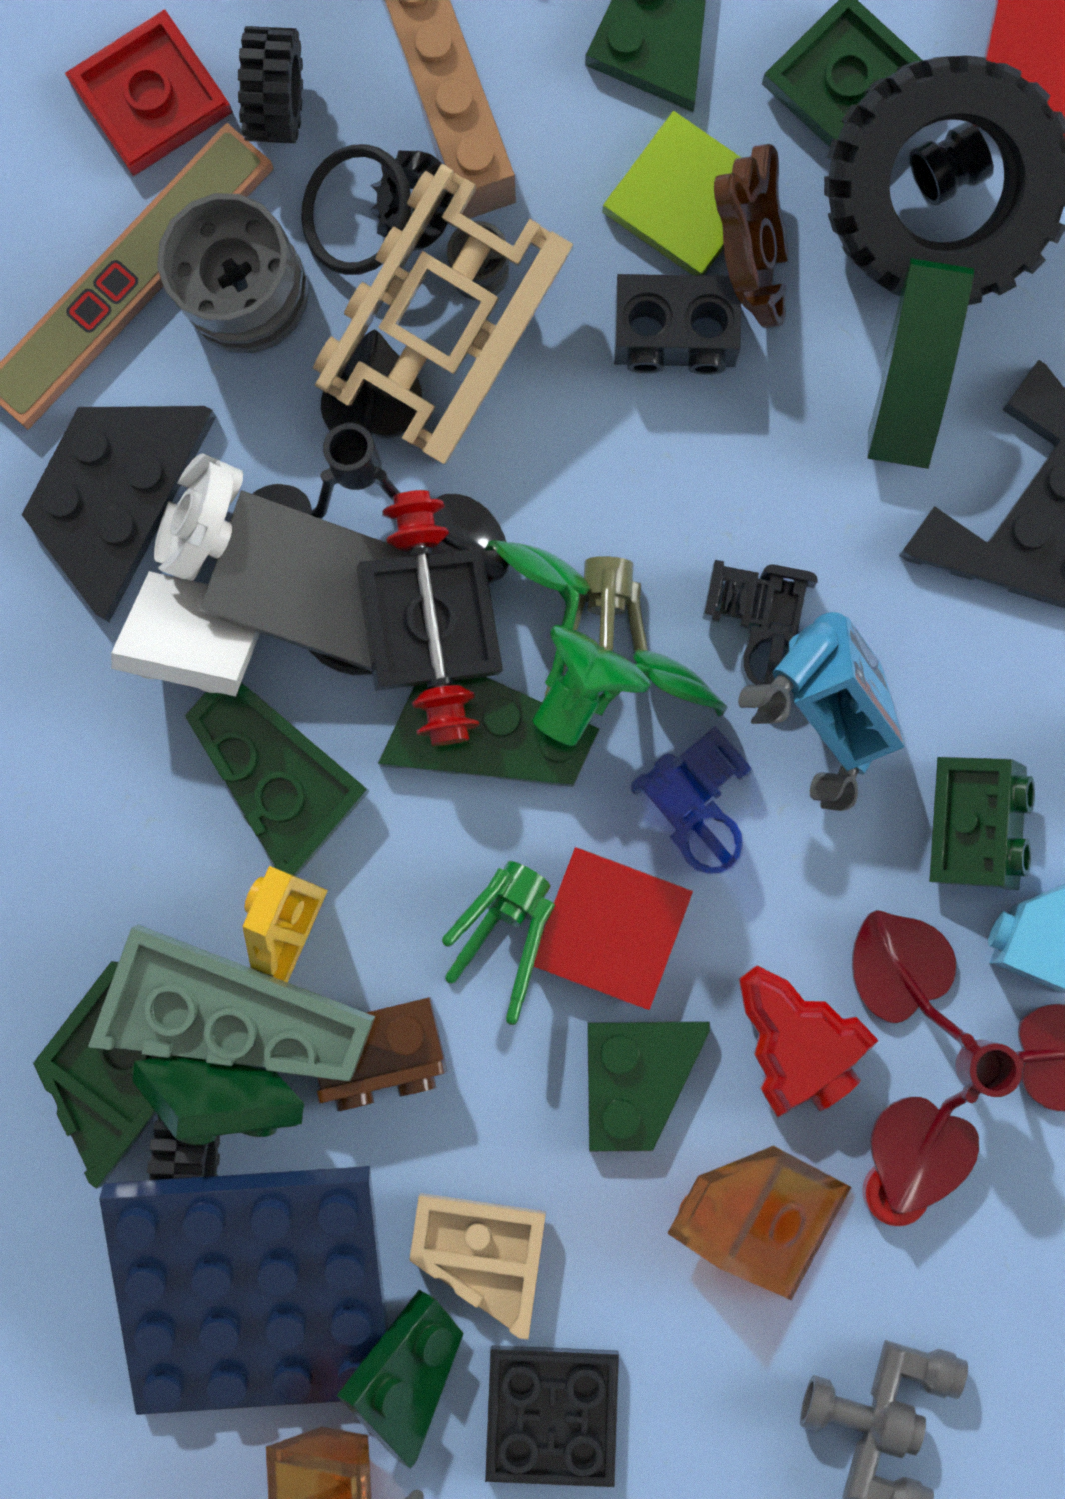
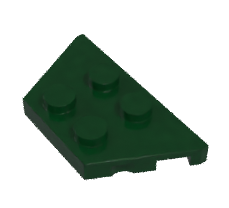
M111 961L33 1062L45 1090L52 1094L57 1105L56 1114L66 1135H71L87 1169L84 1174L88 1183L96 1189L106 1182L157 1114L133 1083L134 1061L167 1058L144 1055L142 1051L120 1048L106 1050L88 1047L119 961Z

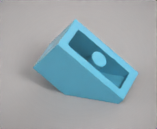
M1065 884L1012 905L1009 913L1002 911L998 915L988 938V946L994 948L990 964L1057 992L1065 993Z

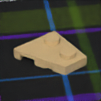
M420 1193L409 1261L433 1278H439L452 1287L458 1296L475 1308L478 1306L508 1327L509 1332L516 1337L528 1340L546 1211Z

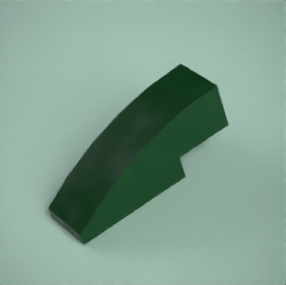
M910 258L882 365V381L868 430L867 459L929 469L957 360L974 279V268Z

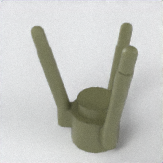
M597 556L588 558L584 562L583 578L589 584L590 591L587 595L579 594L580 599L573 629H578L585 603L588 602V611L600 615L599 646L613 651L615 615L625 613V605H627L634 653L638 649L648 650L640 606L641 583L633 581L634 564L632 561L624 558ZM547 686L545 696L547 695L550 689L549 686Z

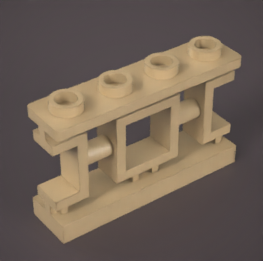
M444 164L440 165L435 176L425 171L420 177L407 202V205L414 208L415 211L403 231L393 227L386 236L375 260L383 264L372 286L361 282L344 311V315L352 319L340 341L332 336L328 339L313 365V369L321 373L315 386L333 395L346 405H352L367 380L417 410L402 439L419 447L424 453L442 464L447 463L573 249L571 242L553 231L549 232L532 219L528 220L516 243L512 246L465 217L462 213L477 189L476 185L457 175ZM445 194H451L454 197L442 218L445 222L469 236L451 268L422 251L410 273L407 272L403 267ZM532 244L540 249L497 325H494L487 321L496 306L499 297L474 283L473 279L490 250L519 266ZM429 271L481 302L450 356L398 325ZM383 302L390 305V308L378 328L405 344L404 350L388 377L366 363L359 361L348 381L342 379V373ZM468 353L477 359L436 429L431 433L424 427L436 406L409 389L427 358L449 372L456 374Z

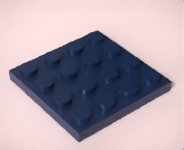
M370 1166L103 1184L99 1202L136 1415L342 1402L337 1394L388 1330Z

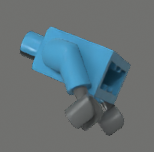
M829 612L817 617L813 624L805 627L801 633L793 636L789 641L788 654L773 670L775 680L771 684L745 686L740 692L738 704L741 708H758L757 713L751 719V724L780 723L789 716L791 709L789 692H792L796 706L830 748L838 762L842 764L838 774L819 772L813 777L810 786V797L813 800L821 801L820 807L822 809L845 811L852 808L857 802L858 785L855 779L857 774L864 775L873 760L900 750L905 745L880 661L849 617L837 612Z

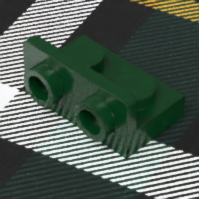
M937 757L929 882L999 887L1006 890L1020 889L1021 876H1028L1031 866V844L1029 839L1023 838L1024 813L1030 814L1035 802V783L1032 776H1027L1026 766L1013 759Z

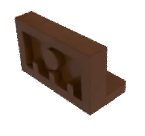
M431 997L366 1012L375 1016V1020L354 1076L350 1081L317 1077L320 1089L316 1092L319 1104L335 1100L337 1112L375 1103L372 1091L397 1085L399 1097L437 1088L434 1076L445 1074L448 1070Z

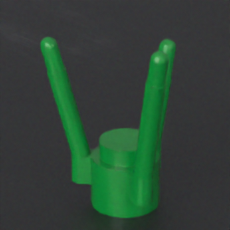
M508 861L504 869H497L488 886L442 938L443 945L451 947L488 908L489 911L446 973V982L453 984L466 966L469 965L500 919L515 927H521L525 919L531 920L506 1015V1022L509 1025H515L518 1022L544 925L555 907L553 902L544 898L551 887L549 882L534 870L514 861Z

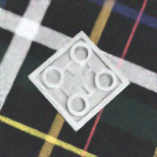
M149 571L111 652V669L137 674L146 679H159L191 686L209 693L236 696L260 632L199 612L208 584Z

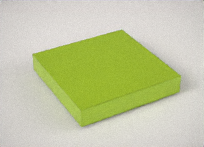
M672 111L604 202L602 213L691 275L704 276L724 249L723 227L714 197V181L718 175L732 173L735 159L742 157L675 111Z

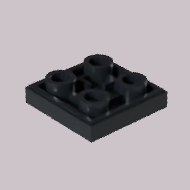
M491 1345L485 1482L614 1487L618 1350Z

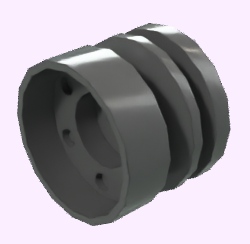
M214 193L190 202L170 220L159 242L157 268L165 292L209 343L232 353H256L278 345L297 328L307 308L309 281L302 260L289 242L285 231L263 204L241 194ZM246 279L248 287L238 292L236 283L239 280Z

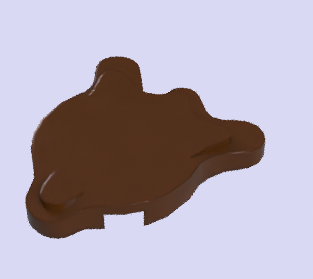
M763 144L754 146L750 157L735 159L732 173L716 176L714 181V197L722 222L725 260L734 292L740 303L753 314L761 327L773 328L782 325L786 316V285H772L774 265L788 261V243L779 200L778 152L773 145Z

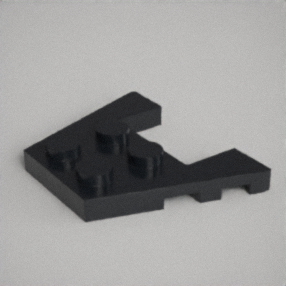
M1038 360L1007 402L1003 411L1053 444L1054 448L988 542L984 541L934 506L899 556L919 565L926 563L949 570L950 574L969 580L976 578L1009 588L1008 592L1065 608V388L1049 367Z

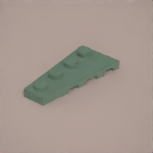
M138 924L130 930L88 1047L106 1050L113 1048L142 1051L144 1055L167 1058L171 1055L205 1059L206 1063L228 1066L236 1063L266 1067L267 1071L350 1081L354 1076L375 1016Z

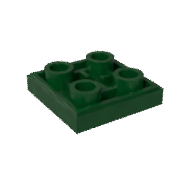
M182 1056L134 1061L133 1083L173 1136L183 1143L202 1145L212 1142L215 1136L243 1133L252 1137H267L275 1134L277 1128L293 1127L302 1124L304 1102L277 1072L267 1071L266 1067L236 1063L228 1066L206 1063L205 1059Z

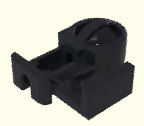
M715 560L712 566L702 619L719 622L720 616L723 615L741 619L740 627L748 628L749 623L760 625V627L752 626L749 631L747 646L741 658V673L747 685L771 684L775 680L773 670L782 661L784 646L789 650V641L798 634L806 587L814 588L818 583V578L810 571L770 564L764 568L760 578L769 579L767 581L758 579V572L723 566L724 561ZM783 578L792 579L793 582L783 580ZM723 582H725L720 611H715V607L718 608L722 586ZM772 642L764 683H762L753 675L750 668V658L760 644Z

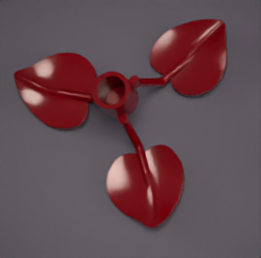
M880 910L870 912L859 928L852 952L853 980L861 1001L875 1016L890 1023H899L907 1020L919 1007L927 1018L955 1039L962 1047L955 1063L957 1076L964 1085L961 1092L946 1099L940 1109L931 1101L919 1096L901 1098L888 1105L880 1113L874 1124L870 1142L874 1166L882 1183L889 1206L898 1213H905L928 1207L949 1195L965 1181L977 1161L979 1134L969 1121L957 1116H951L955 1108L967 1102H976L980 1093L990 1097L1006 1096L1013 1092L1021 1081L1026 1093L1034 1101L1048 1109L1065 1111V1005H1044L1035 1008L1022 1018L1018 1027V1038L1023 1051L1015 1052L1004 1044L988 1040H975L971 1034L960 1029L929 1002V1000L945 995L955 979L956 958L954 950L945 936L935 927L921 920L893 915Z

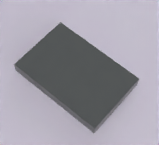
M241 490L229 522L232 524L230 540L223 554L216 560L199 612L372 671L356 567L362 561L407 557V552H403L381 540Z

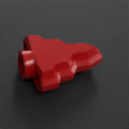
M758 965L738 979L744 1013L759 1033L754 1056L765 1074L760 1090L777 1118L809 1099L819 1111H823L841 1100L858 1086L861 1079L852 1067L879 1040L857 1017L842 1018L826 1001H804L788 980Z

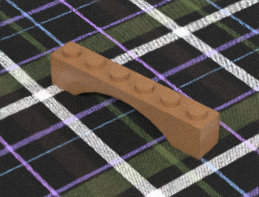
M382 0L415 89L437 159L452 169L454 173L476 185L477 189L462 215L471 219L516 203L515 174L450 0Z

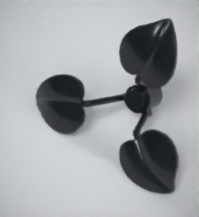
M374 329L363 337L341 378L348 381L359 361L366 363L388 377L400 356L391 348L384 337ZM416 377L409 390L422 397V389ZM367 380L352 405H346L333 395L323 391L320 409L322 418L330 431L323 443V454L330 468L324 470L320 475L323 483L317 506L312 510L307 495L300 489L290 485H267L252 493L320 519L327 514L333 488L337 483L350 490L365 489L376 483L393 501L392 497L400 492L389 480L386 472L381 469V458L373 441L372 434L380 438H394L401 435L407 430L417 410ZM444 494L437 497L436 499L444 501L445 506L433 514L434 522L437 526L447 528L449 535L436 547L432 548L433 554L483 548L488 582L491 583L502 579L509 570V564L496 551H485L489 541L507 542L495 517L486 507L471 497L461 494Z

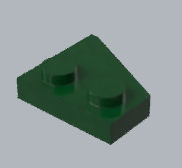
M709 1021L587 1022L589 1152L654 1150L710 1032Z

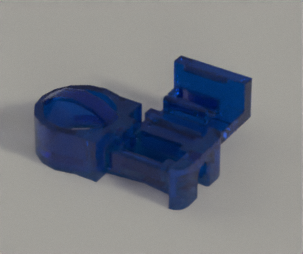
M715 726L680 755L684 761L680 766L674 769L672 766L679 759L672 754H665L654 763L655 767L647 774L642 773L631 784L632 793L637 796L644 791L676 829L669 837L681 850L686 862L695 870L709 875L724 874L733 869L742 858L745 843L744 835L738 824L727 816L713 800L706 806L704 804L713 796L716 799L723 794L718 788L733 775L741 780L744 776L748 777L754 772ZM717 744L720 745L717 748L734 766V768L736 769L735 771L731 769V767L725 762V760L719 755V753L713 747H715ZM704 821H719L730 828L736 845L733 856L705 825ZM693 830L723 865L710 867L694 858L689 845Z

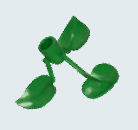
M498 540L488 542L485 551H496L516 571L542 586L557 590L565 601L562 625H554L550 631V636L556 646L552 670L545 681V684L550 689L532 719L534 725L544 734L563 744L576 745L594 713L602 716L609 703L622 691L631 693L646 692L651 685L649 680L661 690L675 697L714 708L718 716H722L728 708L727 705L712 692L696 673L676 660L656 652L638 649L633 655V659L638 664H633L620 654L604 649L587 635L574 630L573 626L580 599L579 594L587 595L590 591V586L568 563L534 546ZM565 665H566L567 668H568V671H567L566 674L564 675V674H563V671H564V667H565Z

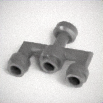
M885 1340L870 1393L873 1396L871 1406L836 1396L835 1388L829 1379L816 1375L811 1377L801 1407L800 1426L817 1432L826 1427L828 1422H832L864 1432L863 1439L856 1444L842 1498L934 1499L933 1489L922 1486L920 1481L908 1477L891 1481L875 1475L881 1452L903 1458L906 1453L916 1456L923 1443L926 1418L916 1414L914 1406L896 1401L901 1378L921 1383L928 1394L941 1398L949 1396L959 1399L964 1390L968 1374V1362L966 1360L957 1358L955 1353L942 1349L926 1353Z

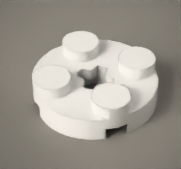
M203 453L196 456L190 462L177 484L188 489L181 497L178 505L168 501L158 528L154 559L162 564L158 567L159 570L183 580L193 581L200 572L207 555L218 559L223 554L232 533V524L224 520L229 504L234 501L242 485V470Z

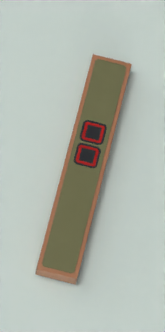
M226 123L1 360L0 406L29 430L161 290L163 283L157 268L159 242L170 220L190 202L214 193L241 194L248 197L273 171L274 168L271 161L249 141H245L244 137L232 126Z

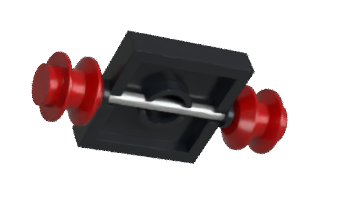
M427 490L402 492L392 497L393 505L384 508L382 516L396 520L398 531L386 538L387 544L407 552V557L362 561L356 567L375 691L427 684L428 690L423 691L412 702V707L424 710L427 714L428 723L416 731L417 735L430 736L432 746L460 743L469 740L468 729L475 728L480 724L477 720L465 717L464 705L475 698V693L462 686L454 685L453 681L496 676L503 671L483 548L433 554L432 548L436 547L449 535L447 528L435 525L433 514L444 508V501L431 499L430 492Z

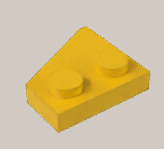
M271 866L268 867L265 876L259 877L251 886L244 905L245 912L248 914L242 928L250 968L285 982L289 981L328 892L327 889Z

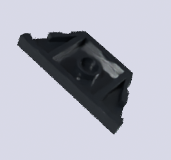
M206 406L78 407L21 515L94 613L101 619L110 622L159 528L168 501H173L181 486L177 482L186 467L196 457L216 418L212 409Z

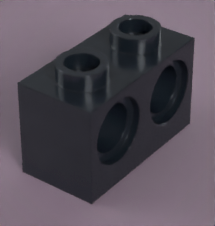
M617 274L614 365H627V369L635 373H656L662 371L664 366H688L690 372L701 375L719 374L725 371V367H735L741 343V303L734 292L729 276ZM647 316L657 320L662 330L654 336L645 337L635 333L630 323L636 318ZM700 318H711L721 325L723 333L714 338H705L698 335L691 324Z

